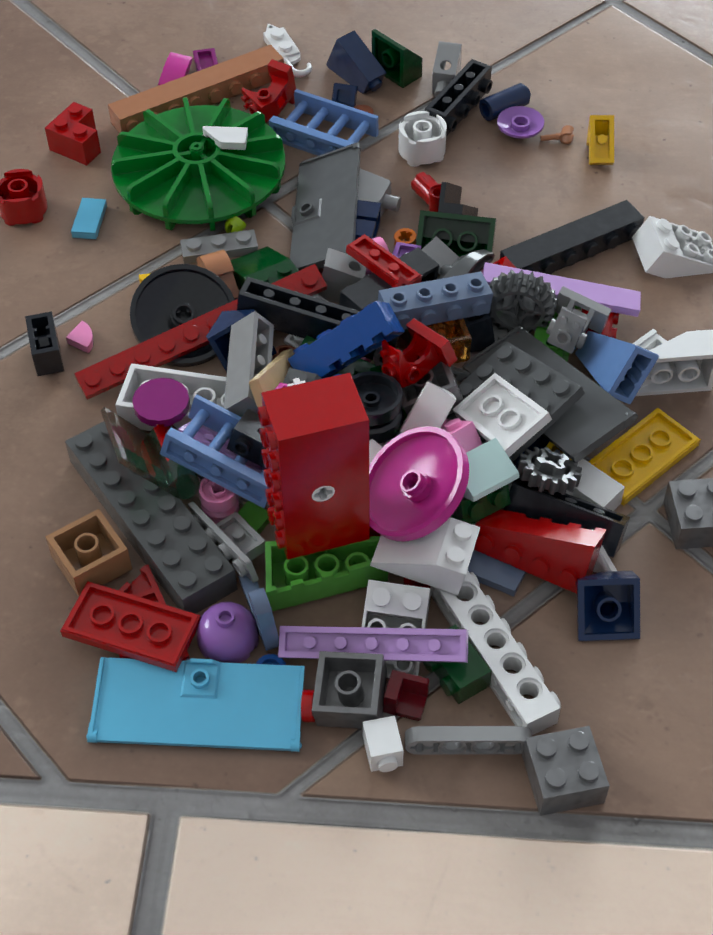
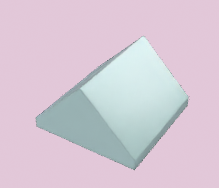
M496 438L466 452L469 461V479L463 497L475 502L520 478L518 470Z

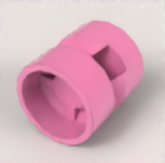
M206 478L201 481L199 485L201 508L215 524L235 511L239 512L237 494Z

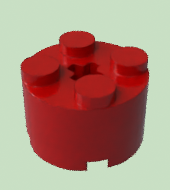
M14 169L4 173V178L0 180V216L5 224L13 226L16 224H36L41 222L48 208L41 177L33 175L32 171L28 169Z

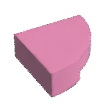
M81 321L66 337L67 344L89 353L93 347L92 330L84 321Z

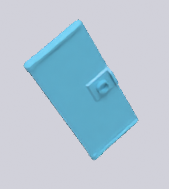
M101 657L91 720L86 735L87 742L300 752L302 748L301 698L304 690L305 666L223 663L214 659L190 658L182 661L177 672L135 659Z

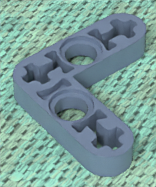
M246 575L243 577L238 576L265 650L268 651L279 647V636L274 616L264 588H259L258 582L253 583Z

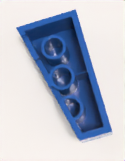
M377 300L367 305L357 314L341 321L340 325L333 330L328 329L316 337L317 340L310 345L305 343L293 350L294 355L288 358V361L293 369L315 373L322 379L328 378L381 347L383 340L389 342L405 333L390 304Z

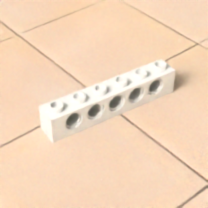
M467 570L459 595L431 586V596L451 626L456 624L459 629L468 630V641L492 670L490 687L515 726L527 727L532 731V735L557 724L561 709L559 698L553 691L550 692L544 684L541 671L536 666L533 667L527 659L524 646L520 642L515 641L507 621L504 618L500 619L495 611V605L491 597L484 595L480 589L476 575L473 572L469 573ZM475 622H482L484 624L478 625ZM493 645L499 646L500 649H494V648H491L490 646H493ZM506 670H514L517 673L511 674L508 673ZM528 694L534 698L526 699L522 695Z

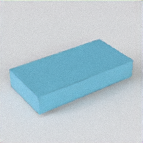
M82 198L71 229L72 238L97 239L107 208L106 199Z

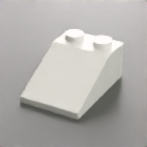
M713 330L687 331L649 350L658 354L659 358L636 396L711 391L713 387Z
M450 517L438 529L416 540L394 541L381 535L370 566L459 595L480 527Z

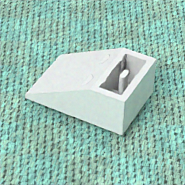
M649 216L632 237L645 273L662 278L713 273L712 239L704 231L699 232L689 229L685 225L670 223L666 219Z
M368 580L362 627L426 629L431 589ZM385 661L387 668L386 678H390L392 669L416 676L419 674V661Z

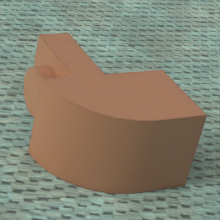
M219 250L197 257L198 266L220 277L229 287L234 299H238L239 290L233 275L234 269L226 251Z

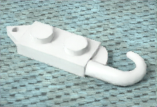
M268 24L266 32H263L264 41L267 46L271 44L284 58V63L292 66L294 77L308 75L312 71L311 63H307V68L304 70H297L293 67L294 64L301 60L300 51L284 27L278 28Z

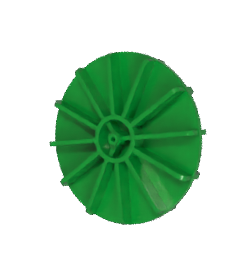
M185 97L183 98V107L168 110L157 115L150 109H147L143 112V122L136 125L129 132L123 131L117 136L118 145L112 157L111 173L118 193L129 204L130 211L134 215L143 213L152 218L165 222L167 230H173L176 223H209L210 231H216L215 222L230 219L243 213L252 218L256 215V206L265 201L271 194L278 193L281 188V179L285 170V151L282 138L265 123V115L257 111L251 115L244 111L233 109L230 105V99L223 98L219 106H189L188 98ZM203 126L248 127L246 150L220 149L215 145L214 140L203 135Z

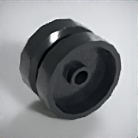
M369 371L352 376L369 418V440L373 439L379 444L393 439L400 432L399 430L403 424V391L401 384L394 377L382 372Z

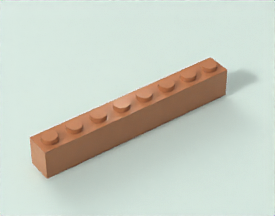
M270 44L108 104L111 124L118 133L123 131L129 132L136 125L144 121L143 112L147 109H150L157 115L168 110L183 107V98L185 97L188 98L189 106L213 105L221 102L223 98L229 99L242 94V88L252 90L271 83L267 67L271 59L284 63V58Z

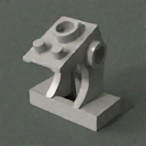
M563 286L556 299L557 306L555 312L559 315L557 320L554 318L551 320L546 333L550 335L547 342L571 354L576 348L581 350L588 337L585 334L588 328L601 334L612 309ZM575 305L589 311L588 314L574 309Z

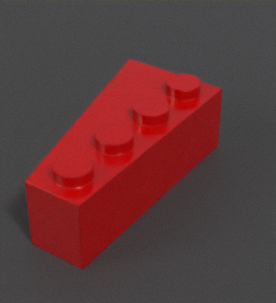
M500 509L477 521L475 526L480 527L474 550L577 594V579L592 575L607 529L596 527L595 530L581 528V524L553 523L552 519L540 517L539 520L526 518L525 514Z

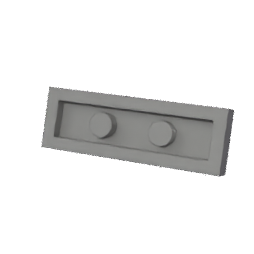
M254 229L180 240L184 264L197 263V257L219 250H225L229 258L244 256L258 250Z

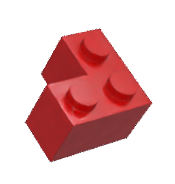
M73 102L45 127L50 151L86 166L101 153L93 110L91 108Z

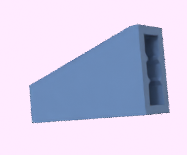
M588 331V337L582 349H577L576 356L601 388L617 400L631 404L658 360L659 355L635 344Z

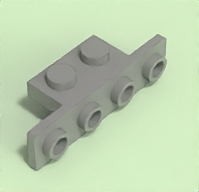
M193 501L189 503L188 507L191 514L217 545L228 561H232L237 573L241 577L246 575L253 583L258 581L259 579L251 560L265 552L266 540L236 511L215 524Z

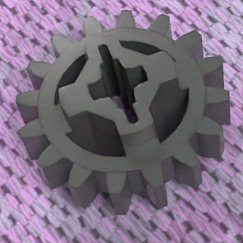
M534 447L533 451L526 449L524 454L520 455L517 470L521 474V481H529V487H539V492H543L544 489L548 490L551 495L558 491L562 495L566 494V490L573 492L575 487H578L582 476V467L577 466L578 462L570 460L566 454H560V450L556 449L553 452L548 447L543 449Z

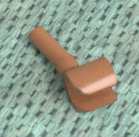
M566 125L562 128L561 133L540 135L541 141L560 140L563 144H570L574 138L572 134L574 128Z

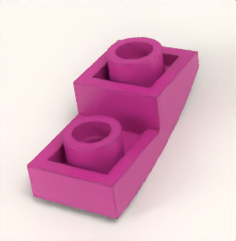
M170 52L162 70L158 86L188 75L192 57Z

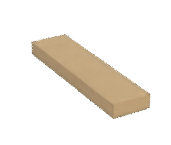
M292 349L282 351L249 381L257 407L262 406V392L274 390L279 383H283L289 368H292L288 361V358L294 355Z

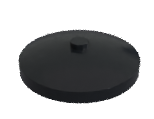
M190 264L166 266L147 276L136 289L130 306L131 328L135 339L140 344L235 299L225 282L205 268ZM207 344L166 364L177 367L197 366L214 359L217 355L212 346Z

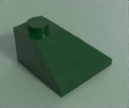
M372 30V54L386 71L384 77L402 88L422 77V57L380 31Z

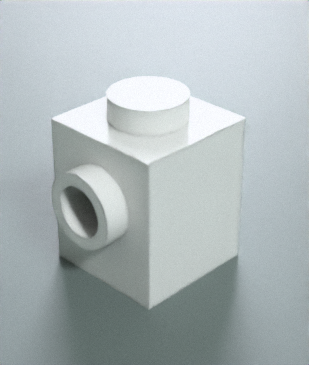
M395 715L363 721V740L371 772L378 770L390 772L399 766H403L404 750Z

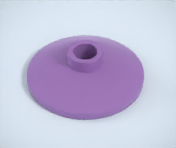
M514 106L503 110L499 114L497 125L504 134L510 137L530 138L543 130L544 118L535 109L525 106Z

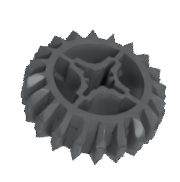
M511 269L508 275L501 272L498 278L494 277L489 284L493 292L490 313L488 314L492 322H497L498 328L505 327L507 332L517 326H521L530 333L532 330L536 331L538 326L546 328L548 322L554 317L557 306L555 290L551 289L550 282H544L543 276L536 278L533 272L524 274L523 270H521L519 273H515Z

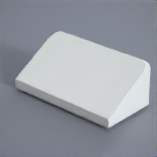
M427 381L399 431L403 433L407 430L423 426L441 428L456 402V397L453 393Z

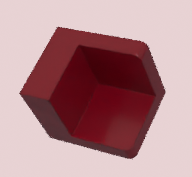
M392 669L384 694L383 712L420 721L429 695L430 680Z

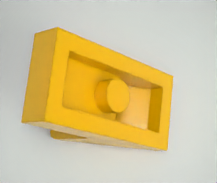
M590 115L586 145L589 146V165L614 164V115Z

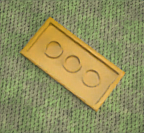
M656 408L588 462L625 487L621 504L624 506L698 447L701 439L661 409Z

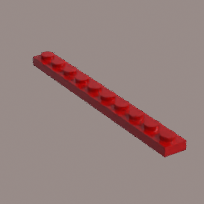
M315 264L271 283L309 296H314L327 289V284ZM238 299L74 373L84 396L88 400L123 384L131 363L160 367L210 344L206 337L222 311L237 310Z

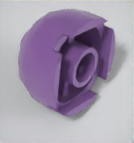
M220 602L211 606L202 614L198 623V647L205 658L209 657L219 662L241 663L250 657V652L259 643L258 627L252 613L244 606L234 602Z

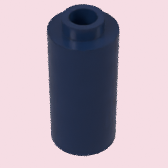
M518 83L481 99L479 102L481 115L486 121H492L498 118L499 114L507 108L528 105L531 97L530 90L524 84Z

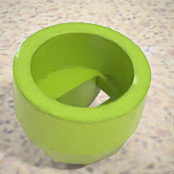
M237 216L227 219L225 222L227 233L244 231L247 226Z

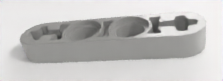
M416 726L405 731V749L409 753L419 755L522 754L525 738L532 737V731L524 726Z

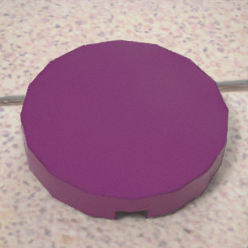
M170 378L151 379L143 383L135 391L132 399L137 418L141 422L157 427L156 424H164L165 427L181 421L188 413L190 403L188 390L182 383Z

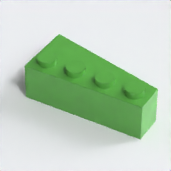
M370 536L369 540L288 560L284 548L279 549L276 541H265L266 595L272 611L368 586V580L388 581L387 571L370 566L380 536Z

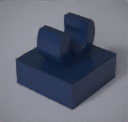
M334 83L332 101L350 107L356 106L358 86Z

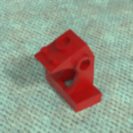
M271 59L267 65L271 85L268 88H262L258 92L245 88L241 89L243 94L241 99L245 103L243 105L244 109H249L251 114L260 111L265 115V123L269 122L273 115L278 116L287 103H295L294 91L296 90L292 66Z
M415 318L406 324L412 341L405 350L395 349L386 340H383L382 350L380 351V355L383 357L382 373L394 377L401 384L402 388L418 382L440 361L450 367L458 360L449 340Z

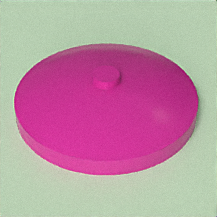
M432 426L413 428L390 440L376 454L369 465L370 527L387 539L403 542L422 538L443 525L459 506L469 479L468 457L459 441L447 431Z

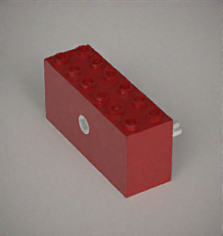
M346 373L311 382L300 381L299 378H295L293 383L288 384L287 387L262 392V406L257 407L260 424L262 427L264 426L259 431L262 445L264 448L266 447L261 452L265 468H268L263 470L268 488L265 489L269 505L267 513L271 526L275 525L277 529L275 531V538L278 548H284L288 560L369 540V418L351 374Z

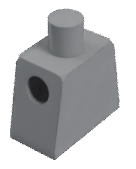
M439 41L432 73V94L435 97L461 71L462 44ZM446 61L451 64V68L448 70H444Z
M360 168L358 200L381 203V216L385 209L398 212L401 205V197L391 195L390 180Z
M328 248L322 274L327 284V289L318 293V295L329 302L339 303L340 292L346 286L352 285L366 276V267L350 255Z

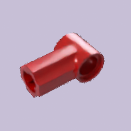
M424 172L416 174L414 180L411 181V188L429 205V211L438 212L441 184H438L429 174Z

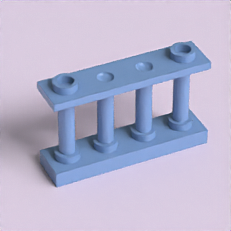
M298 89L294 91L295 109L286 119L273 115L269 120V126L282 138L283 144L317 156L353 143H358L364 134L374 137L378 136L379 116ZM303 113L314 116L307 126L295 123ZM323 120L335 123L327 133L316 130ZM343 127L355 130L348 140L336 137Z
M197 394L194 397L188 416L192 421L183 432L172 427L168 430L160 455L265 508L268 503L265 489L268 488L263 470L259 473L245 466L248 460L240 455L232 459L219 452L228 438L230 439L233 428L241 417ZM202 425L218 433L209 446L193 439Z

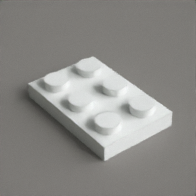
M496 373L452 409L460 420L473 421L478 434L485 440L490 441L496 438L508 457L552 420L548 411Z

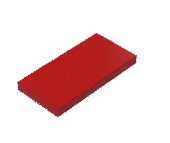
M87 581L60 632L62 637L177 672L197 631L201 616Z

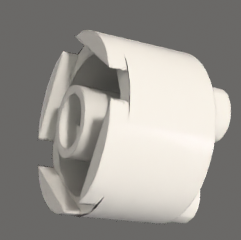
M416 111L407 114L404 117V121L400 122L398 150L400 155L407 160L408 165L418 167L421 164H430L443 160L446 150L447 125L441 116L436 115V117L429 115L430 112Z

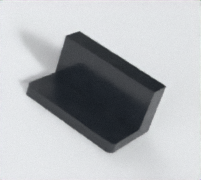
M448 182L441 183L438 212L477 216L478 208L460 204L461 186Z

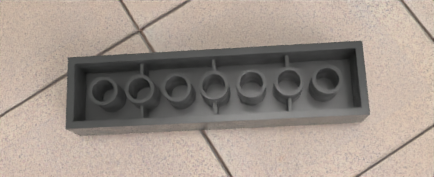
M116 416L112 417L116 421L120 422ZM104 421L65 441L70 462L143 562L149 565L152 574L178 609L196 614L238 590L235 569L160 473L124 451L120 450L117 452L114 445H112Z

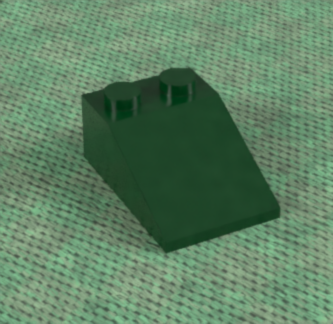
M268 246L231 260L234 269L233 275L239 291L247 277L271 284L299 271L288 257Z

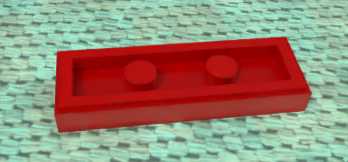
M365 234L346 246V253L392 287L400 276L412 284L421 283V274Z

